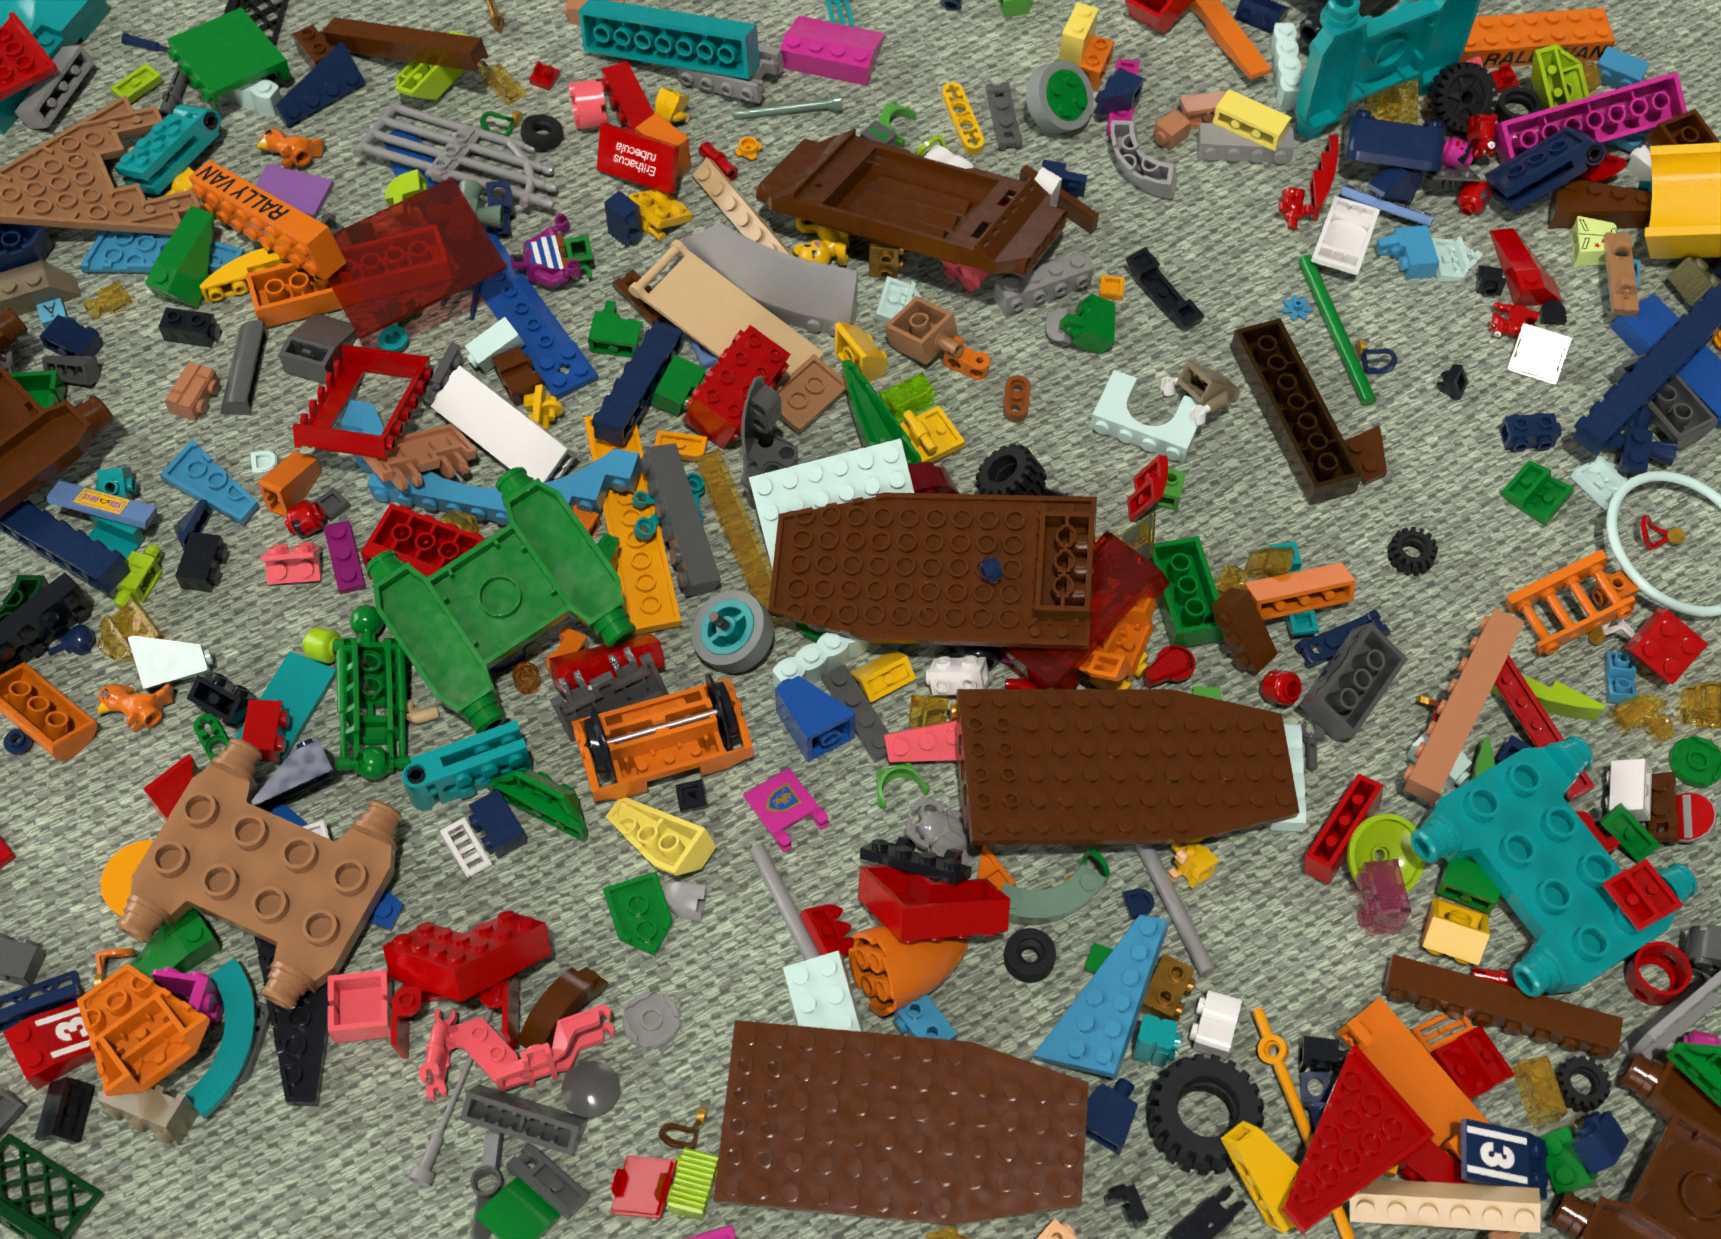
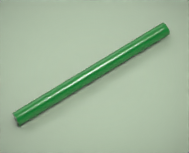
M1304 255L1298 262L1363 406L1372 405L1376 402V397L1316 264L1311 262L1312 255Z

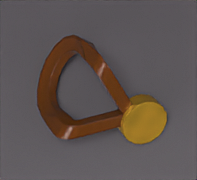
M700 1106L697 1119L692 1127L677 1123L662 1125L658 1134L660 1140L673 1148L684 1149L686 1147L694 1150L697 1146L701 1126L704 1127L708 1108ZM674 1129L694 1133L692 1142L677 1141L670 1138L666 1131Z

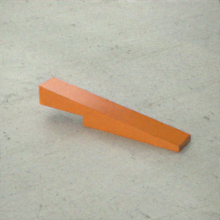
M1193 0L1190 3L1189 7L1206 24L1207 34L1251 80L1271 73V67L1220 0Z

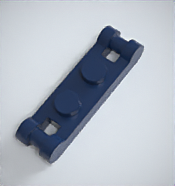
M1372 610L1358 619L1310 639H1302L1295 645V648L1300 654L1304 655L1306 658L1304 662L1311 669L1330 661L1354 628L1372 623L1385 637L1391 631L1386 624H1382L1380 621L1381 616L1378 611ZM1317 648L1319 653H1314L1313 649Z

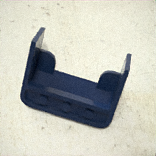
M1349 108L1342 142L1346 158L1426 171H1440L1446 126L1443 120L1430 119L1428 123H1423L1422 125L1379 120L1371 115V111L1359 109L1356 113L1354 108Z

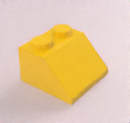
M842 322L835 324V354L841 362L850 359L869 383L887 374L888 358L883 350H879L875 346L873 338L869 333H865L857 325Z
M1433 897L1422 937V947L1435 955L1446 954L1452 956L1462 964L1470 965L1473 963L1479 965L1490 936L1488 915Z

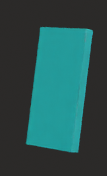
M291 651L288 652L259 699L282 701L286 711L290 713L289 727H285L284 730L286 748L280 754V761L283 762L290 754L337 677L336 669ZM244 724L235 738L242 740Z

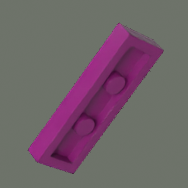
M349 520L323 526L339 594L342 595L366 589Z

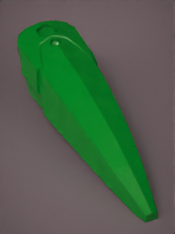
M850 359L842 361L847 396L863 448L901 439L907 464L921 463V457L912 445L911 439L865 376Z

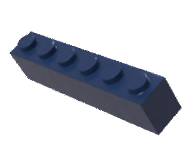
M655 321L652 328L647 329L642 344L635 348L632 360L625 364L620 379L617 378L615 380L610 395L605 396L602 408L593 415L591 424L594 427L595 438L623 447L651 401L675 354L679 355L682 350L683 330L659 321Z
M29 500L20 502L0 517V529L4 534L107 594L130 573V570L124 563L126 558L115 549L110 551L100 540H91L80 529L75 531L63 519L60 521L56 520L45 509L40 511Z

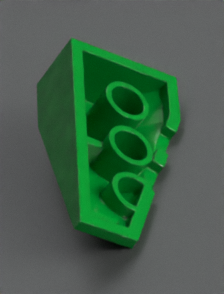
M190 206L154 262L145 282V285L154 294L195 309L200 307L204 298L200 284L208 276V266H210L211 259L209 255L210 244L213 238L215 216L213 213Z
M192 908L173 927L165 924L129 965L157 984L152 977L154 969L163 970L164 967H170L185 974L222 949L195 908Z

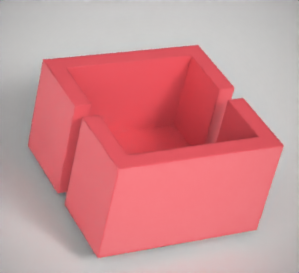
M387 970L328 976V1002L330 1004L328 1006V1033L334 1043L391 1037L393 987Z

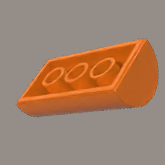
M25 662L0 675V713L56 760L65 761L75 757L91 742L97 730V722Z

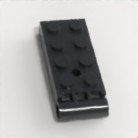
M64 572L0 622V675L23 662L27 663L35 656L41 655L47 646L56 639H60L75 624L84 621L89 613L93 611L79 585L67 573Z

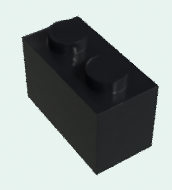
M190 531L175 574L181 589L212 593L214 585L220 581L221 564L228 557V547L225 546L220 535Z

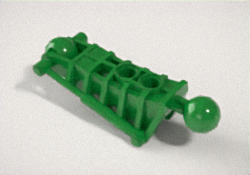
M366 604L358 606L350 615L349 620L352 631L359 636V642H357V638H341L332 641V649L336 651L337 713H339L340 757H337V760H335V768H337V771H350V769H353L354 774H360L367 780L375 781L382 779L387 773H393L394 768L403 770L411 763L410 756H406L405 712H407L405 652L395 638H384L383 642H376L375 635L381 631L384 621L376 611L375 606ZM364 666H371L373 669H366ZM371 689V690H373V691H375V692H374V693H368V692H366L365 690ZM359 708L367 709V715H359ZM384 708V715H373V709ZM397 719H398V727H396L395 725H393V723H394ZM399 738V756L394 758L393 743ZM347 741L352 745L353 759L347 757ZM360 745H385L386 751L381 747L370 746L360 752Z

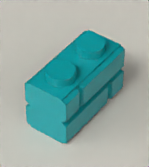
M1145 1014L1136 1035L1132 1053L1133 1060L1145 1064L1149 1061L1150 1065L1161 1068L1166 1066L1168 1060L1174 1061L1182 1035L1177 1033V1022L1164 1018L1160 1021L1159 1017Z

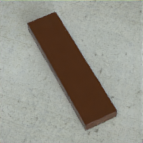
M1025 165L1020 171L1019 180L1026 182L1029 177L1035 179L1038 172ZM1060 188L1057 208L1067 210V218L1092 234L1097 229L1099 214Z

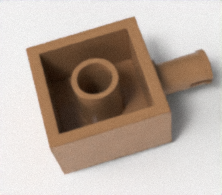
M918 296L911 300L885 325L890 347L925 365L942 350L956 358L960 357L964 351V344L954 340V337L958 335L954 313Z

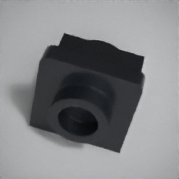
M1479 265L1477 268L1476 293L1487 296H1501L1506 284V279L1503 278V268Z
M1120 1184L1108 1191L1109 1194L1106 1195L1104 1201L1107 1208L1123 1202L1124 1205L1121 1206L1127 1223L1132 1222L1135 1230L1147 1225L1149 1217L1135 1184L1128 1187L1125 1184Z

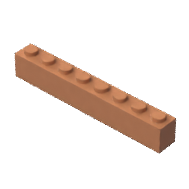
M1494 608L1490 617L1484 616L1478 630L1482 631L1480 638L1474 636L1469 645L1468 651L1472 652L1470 658L1463 657L1457 669L1461 675L1459 679L1453 677L1446 691L1451 695L1448 701L1442 699L1436 711V714L1440 715L1437 722L1431 721L1425 733L1426 736H1429L1426 744L1420 743L1414 757L1418 758L1416 765L1409 764L1403 779L1407 780L1404 791L1433 805L1435 804L1525 621Z

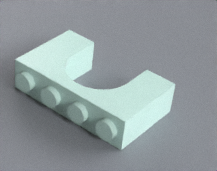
M1114 370L1092 414L1090 428L1099 434L1116 437L1123 443H1132L1148 452H1156L1168 456L1170 460H1178L1184 463L1201 426L1196 424V418L1190 420L1191 409L1195 405L1202 404L1194 398L1184 395L1175 416L1169 422L1159 426L1144 425L1136 421L1127 409L1135 392L1137 378Z

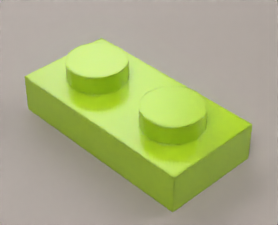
M145 63L110 87V90L117 99L127 96L131 104L163 82L161 74Z

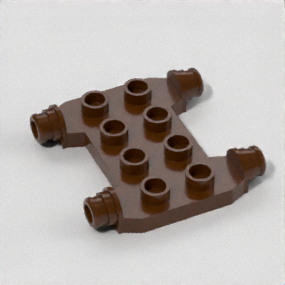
M9 307L3 308L0 312V356L4 351H11L12 346L18 342L17 339L22 335L25 336L28 332L23 321ZM0 364V517L83 456L91 441H96L99 438L98 435L104 431V427L114 422L113 414L97 396L91 395L86 402H80L76 406H73L65 399L63 402L43 409Z
M1641 1052L1636 1053L1620 1079L1621 1085L1635 1091L1634 1095L1643 1099L1642 1103L1647 1106L1651 1105L1666 1123L1627 1203L1607 1199L1602 1195L1593 1203L1586 1198L1580 1199L1572 1191H1567L1562 1195L1554 1208L1549 1220L1550 1224L1555 1228L1558 1227L1563 1230L1564 1235L1570 1239H1721V1107L1669 1059L1661 1063L1656 1059L1652 1061L1646 1058Z

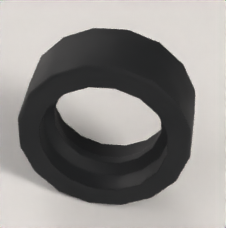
M1511 87L1499 95L1494 115H1498L1497 121L1500 123L1524 116L1513 113L1505 106L1506 104H1521L1531 114L1541 111L1542 103L1533 91L1523 87Z

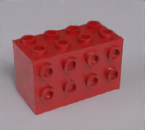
M751 325L748 326L745 332L740 329L732 340V344L724 350L717 364L712 366L702 384H699L690 396L691 398L685 405L688 411L682 421L724 450L730 440L735 442L741 434L744 404L753 378L763 376L765 385L773 389L790 366L786 362L791 354Z

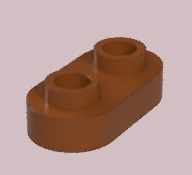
M1021 375L1011 376L1006 381L1003 414L1008 420L1014 422L1025 419L1029 408L1031 385L1029 380Z

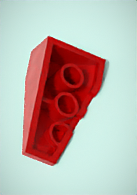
M1515 229L1490 230L1513 305L1537 306L1543 305L1544 302L1549 300L1562 303L1555 280Z

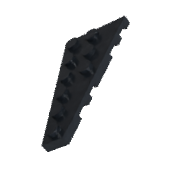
M254 936L264 981L263 986H265L269 980L267 976L271 971L270 965L274 961L276 946ZM328 982L319 987L316 993L307 989L305 995L299 997L297 1006L292 1010L282 1008L266 999L275 1039V1049L280 1065L279 1070L285 1101L288 1106H318L328 1038V1006H330L328 1002Z

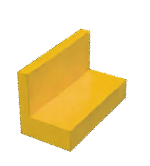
M895 649L850 672L853 678L860 683L862 691L870 703L916 679L907 655Z

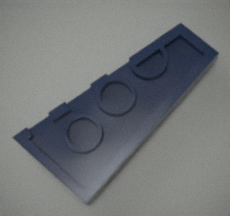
M340 41L296 86L274 105L286 127L366 83L343 41Z

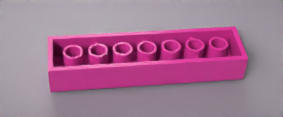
M1674 72L1495 124L1494 139L1497 144L1501 164L1567 126L1572 129L1578 128L1597 141L1604 143L1655 128L1658 123L1686 113L1687 108L1678 73Z

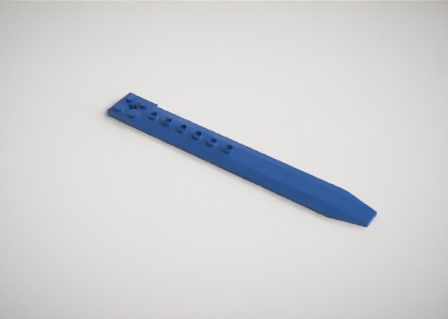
M395 130L389 133L424 144L413 134ZM384 142L386 149L430 163H433L436 157ZM390 160L396 177L417 169ZM418 169L427 180L430 201L416 206L428 221L429 202L452 207L454 198H460L459 184L453 179H449L444 183L433 181L431 177L425 176L426 171ZM449 223L435 225L438 227L442 243L460 268L462 264H470L480 271L478 278L482 280V283L479 287V295L497 320L500 321L506 317L523 340L525 345L521 347L524 355L528 354L533 363L532 369L540 374L543 384L551 396H555L559 400L599 380L597 372L576 343L571 340L521 269H512L510 254L489 225L481 224L479 236H474L473 242H449L447 236ZM563 367L569 368V373L567 374L564 372L559 373V371Z

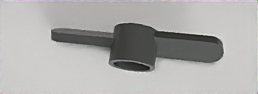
M489 1130L485 1135L481 1167L477 1168L470 1178L471 1188L476 1195L471 1231L473 1239L490 1238L491 1232L476 1220L475 1215L503 1189V1180L498 1172L503 1134L493 1130ZM493 1175L497 1178V1184L491 1191L480 1192L477 1190L476 1185L481 1177Z

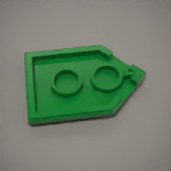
M655 871L602 888L618 939L655 956L673 924L657 872Z

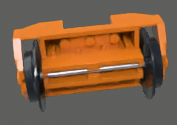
M707 673L705 678L706 684L600 714H597L595 706L592 705L591 716L571 721L594 802L628 798L648 792L647 782L694 768H699L701 776L726 770L744 759L753 757V746L745 718L742 716V706L730 678L714 681L711 675ZM739 736L741 747L725 752V749L730 750L731 738ZM590 751L598 775L607 774L612 783L615 784L599 787Z

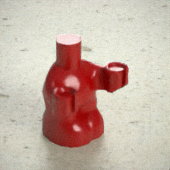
M1290 187L1282 191L1283 201H1279V211L1288 221L1289 230L1298 229V220L1306 215H1313L1315 213L1314 205L1306 204L1303 206L1305 190L1301 188Z

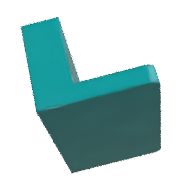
M89 515L95 526L88 535L89 538L93 541L96 539L100 540L110 551L114 549L119 551L126 560L131 552H137L145 541L139 527Z

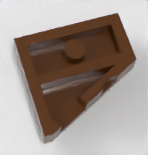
M1379 426L1345 440L1362 474L1360 481L1364 486L1386 476L1387 467L1381 428Z

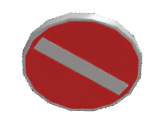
M1685 791L1678 793L1680 842L1692 843L1702 840L1711 833L1716 825L1717 813L1714 804L1707 796L1698 792ZM1663 827L1662 830L1667 831L1669 827Z

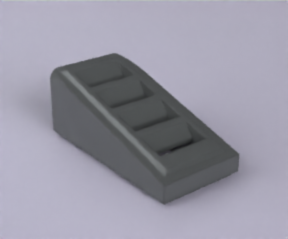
M42 357L44 371L55 370L54 364H57L58 373L63 383L91 386L100 379L97 357Z

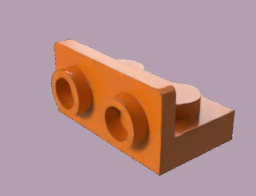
M1095 35L1092 36L1079 67L1084 72H1088L1087 77L1090 80L1092 90L1098 91L1112 61L1115 41Z

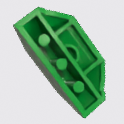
M530 769L516 770L493 778L488 782L490 793L499 789L506 803L584 843L587 841V832L577 794L569 785H559L553 782L547 774L543 772L536 773Z
M1678 1042L1665 1056L1721 1107V1045Z

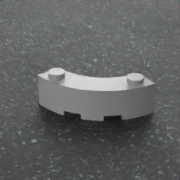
M1111 120L1113 148L1118 164L1126 177L1138 188L1149 194L1174 199L1177 184L1174 164L1158 161L1149 155L1146 156L1142 152L1138 144V133L1134 121Z

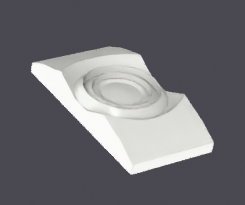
M1334 196L1311 262L1358 275L1380 209Z

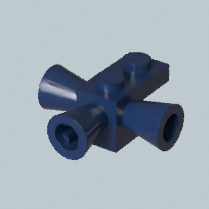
M1645 408L1627 426L1624 434L1620 433L1605 448L1618 449L1616 461L1620 462L1619 471L1633 475L1646 473L1649 457L1669 467L1674 461L1678 443L1652 441L1653 431L1648 430L1653 419V414Z

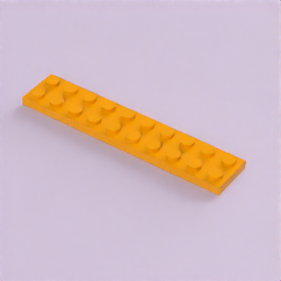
M593 416L584 417L593 462L614 448L639 453L640 459L642 458L643 449L637 424L622 447L595 438L594 427L591 424ZM642 471L634 492H619L609 488L603 505L608 534L618 537L620 541L616 554V572L621 580L623 599L627 606L626 611L630 615L629 620L636 626L634 635L682 626L660 524L656 526V531L649 540H639L633 531L639 518H650L655 513L654 504H647L642 509L636 508L632 504V498L637 491L649 493L647 489L648 480L646 474ZM637 498L638 501L644 502L642 498Z

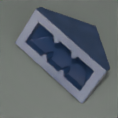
M201 499L174 525V530L183 551L190 531L202 533L212 515L207 500Z

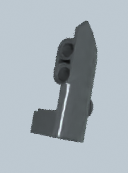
M763 376L753 378L748 390L743 409L741 429L744 473L740 483L745 487V495L749 507L757 510L749 477L798 465L797 448L791 442L772 431V427L782 415L781 398L774 389L765 385Z

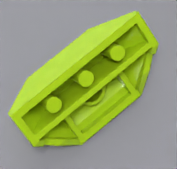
M450 31V32H448V33H450V34H458V35L469 36V35H466V34H463V33H459V32H455V31ZM409 62L396 76L395 89L398 93L408 96L437 100L464 72V69Z
M1558 44L1534 51L1531 80L1534 92L1542 103L1541 111L1590 97L1582 63L1563 50Z

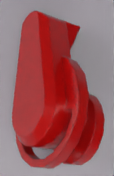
M1179 645L1164 647L1158 653L1156 661L1145 671L1143 679L1145 686L1151 689L1152 685L1156 686L1168 680L1181 682L1188 679L1196 667L1193 654L1187 648ZM1189 657H1190V659L1192 660V670H1191V671H1190L1191 667H1190Z

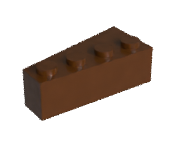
M1573 178L1568 184L1552 191L1548 229H1557V227L1572 229L1577 216L1611 222L1616 225L1617 229L1645 228L1651 216L1652 192Z

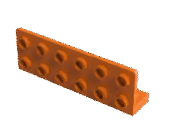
M1377 998L1361 1013L1345 1024L1337 1033L1350 1048L1355 1044L1434 1132L1435 1136L1431 1141L1461 1164V1120L1470 1119L1484 1123L1489 1122L1383 999Z

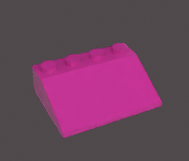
M798 15L786 32L780 47L784 61L783 69L868 86L885 38V33L848 25L844 26L838 23L834 24Z

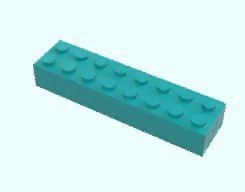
M588 0L578 10L584 52L749 79L760 67L757 24L609 0Z

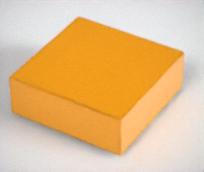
M1101 275L1099 297L1123 301L1125 277Z

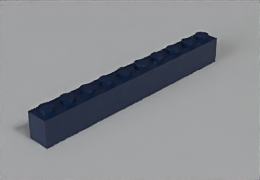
M1721 282L1715 288L1711 286L1704 294L1703 300H1697L1690 308L1689 314H1683L1678 319L1674 330L1669 328L1664 333L1660 344L1655 342L1650 347L1646 358L1640 357L1636 361L1631 373L1626 371L1622 375L1617 387L1611 386L1608 389L1602 402L1598 400L1594 403L1587 417L1583 415L1574 425V428L1577 430L1572 439L1595 456H1598L1721 331Z

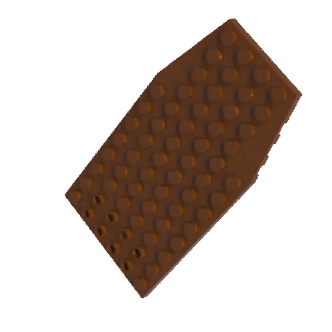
M884 492L876 494V497L863 499V497L852 499V502L842 504L835 502L826 504L827 507L817 509L810 507L778 515L768 612L772 616L872 643L1090 650L1097 497ZM986 557L991 559L996 557L1000 562L1003 577L998 579L997 583L991 584L988 580H984L981 575L980 565L983 564V559Z
M957 689L958 721L955 726L964 829H969L971 845L1193 844L1201 842L1204 838L1212 836L1216 838L1224 836L1228 832L1244 831L1252 826L1268 825L1296 818L1300 813L1281 713L1173 689Z
M735 1020L713 1201L715 1203L952 1226L1081 1207L1089 1082L970 1041Z

